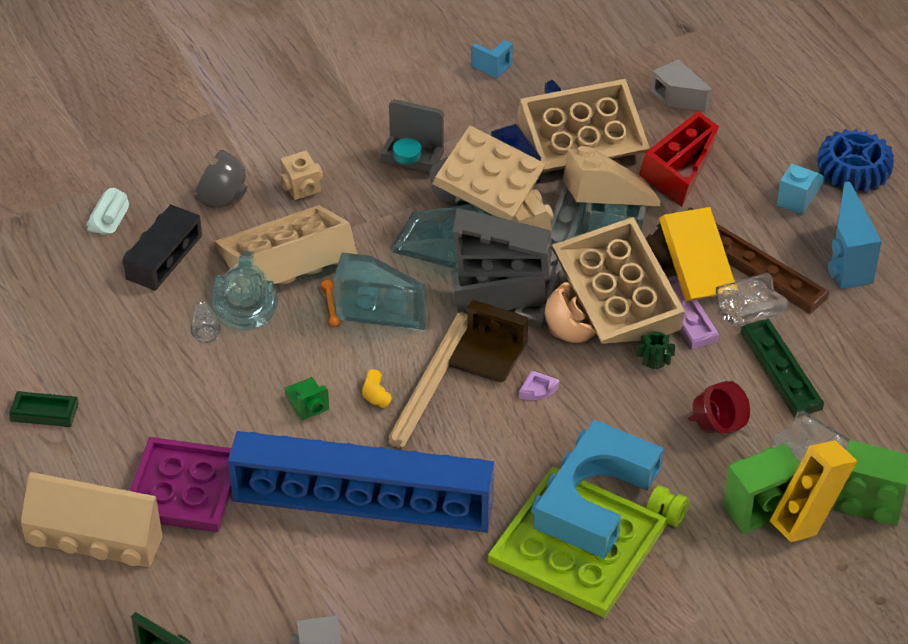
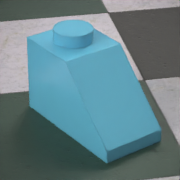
M791 164L780 180L777 206L803 215L825 182V177L804 167Z

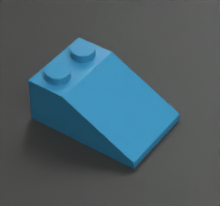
M851 182L844 183L835 240L832 241V259L828 262L829 274L831 278H835L840 289L874 283L882 243Z

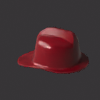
M723 381L711 385L695 397L692 404L693 414L688 417V420L696 421L699 428L705 433L727 434L739 430L747 425L750 418L749 399L739 384L733 381Z

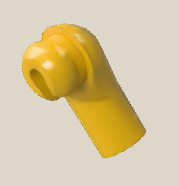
M370 369L367 372L362 388L363 398L373 405L386 408L390 404L392 396L380 385L381 372Z

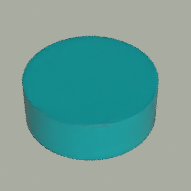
M411 138L398 140L393 146L394 159L401 164L416 163L421 158V144Z

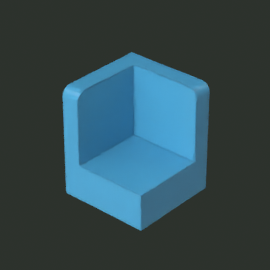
M503 40L492 51L478 44H474L471 47V66L495 78H498L512 65L513 44L506 40Z

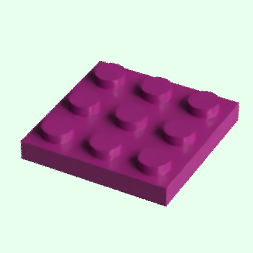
M149 437L130 491L156 496L160 524L219 532L232 492L228 466L231 448Z

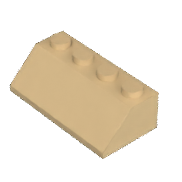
M30 472L28 476L21 517L25 543L35 547L58 549L69 554L78 553L93 556L99 560L108 559L123 562L129 566L138 565L150 568L163 538L156 496Z

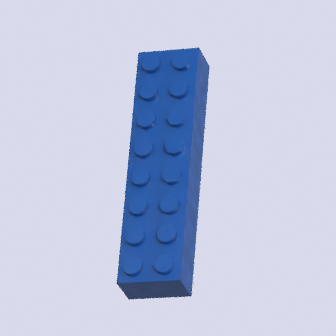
M236 431L228 458L233 502L488 533L494 503V461L387 449L385 447L361 446L352 443L327 442L318 439L311 440L290 436L260 434L257 432Z

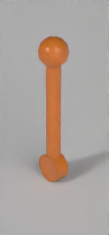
M325 280L321 283V289L326 293L330 312L329 324L336 327L340 324V318L336 316L331 293L333 283L330 280Z

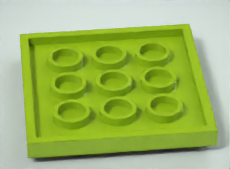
M552 466L488 554V563L596 615L606 618L666 528L667 517L583 480L575 488L580 496L593 504L621 515L619 537L606 558L603 559L534 529V514L531 513V509L538 495L543 496L551 475L553 473L558 474L560 469Z

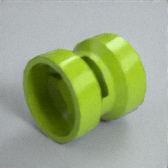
M658 485L652 492L646 508L667 517V524L678 527L686 515L690 499L682 494L674 495L670 493L669 488Z

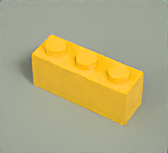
M836 440L809 446L770 522L791 543L817 536L857 460Z

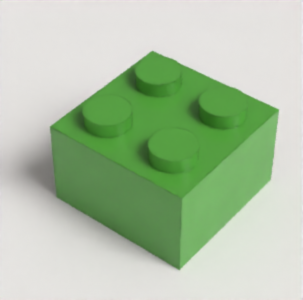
M849 440L847 451L857 460V463L837 497L833 510L898 526L908 485V454Z
M785 443L774 448H767L749 458L739 459L728 466L723 508L742 534L771 523L770 519L800 465L798 459Z

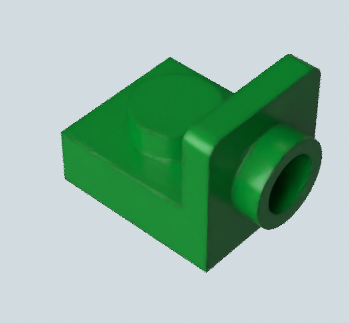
M313 377L285 388V397L301 420L329 410L328 389L324 385L319 387Z

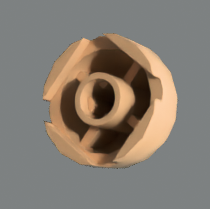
M564 282L547 299L544 314L548 329L554 337L566 342H586L596 332L570 282Z

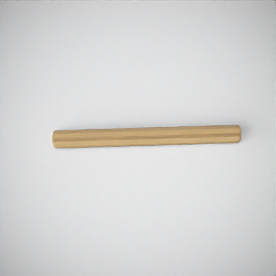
M459 312L456 315L389 435V444L392 447L396 446L401 449L405 446L450 365V357L467 330V314L464 312Z

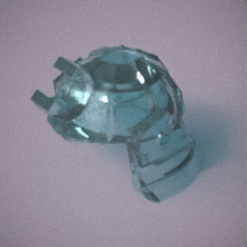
M242 250L239 264L228 269L224 275H216L212 296L214 312L221 322L237 330H251L264 325L273 316L278 304V293L274 288V282L267 280L264 272L253 265L254 252Z

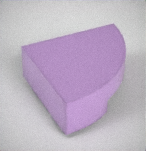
M531 370L519 390V399L531 401L547 398L558 390L560 380Z

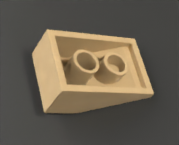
M580 146L578 149H568L563 181L576 202L660 206L659 198L644 178L591 147Z

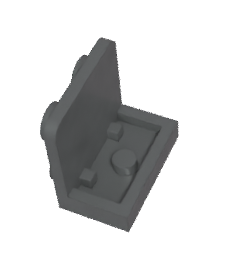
M391 100L389 104L390 136L380 153L381 162L430 172L432 166L440 161L444 153L443 111L401 100ZM404 138L417 140L421 144L420 160L413 164L397 162L393 156V146L398 140Z

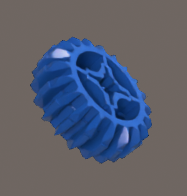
M844 129L842 133L834 131L833 136H827L819 147L817 156L819 174L825 177L826 182H832L833 187L841 186L844 188L845 182H851L855 192L862 190L867 193L869 188L877 190L879 185H885V182L892 174L894 165L892 147L886 145L885 139H878V134L870 135L867 130L865 132H858L857 129L854 131Z

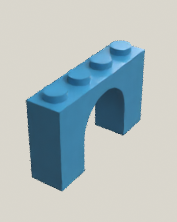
M593 420L587 430L583 429L580 432L574 450L572 452L568 451L565 454L558 474L553 473L543 496L538 495L531 509V513L534 514V529L605 559L619 537L621 515L587 501L576 491V486L587 478L604 475L621 479L648 491L662 468L664 448Z

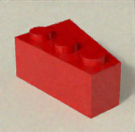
M697 111L645 152L639 175L682 207L713 148L720 126Z

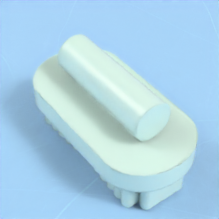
M116 188L106 190L91 213L89 221L86 223V226H88L87 230L101 235L115 232L129 208L127 195Z

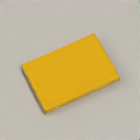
M711 207L670 213L659 217L685 302L729 294L737 290Z

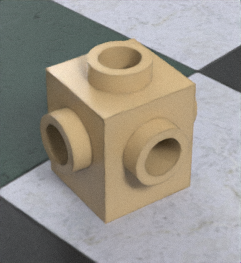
M307 150L280 158V181L285 191L289 190L294 200L321 192L320 180L323 179L322 169L318 163L315 164Z

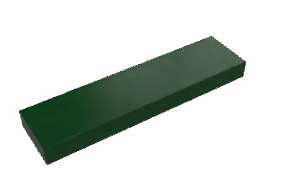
M767 318L742 325L741 334L793 416L798 418L823 410V400L770 319Z

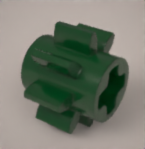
M654 331L647 336H641V344L637 345L636 355L643 357V366L646 365L652 369H659L664 367L665 364H671V357L675 356V344H669V335Z

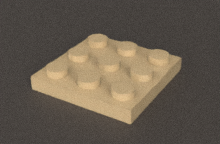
M469 126L435 176L433 185L498 218L512 221L542 174L546 164Z

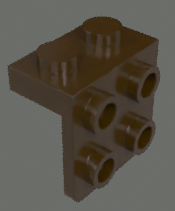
M472 299L467 307V330L450 357V365L491 380L504 382L528 342V317Z

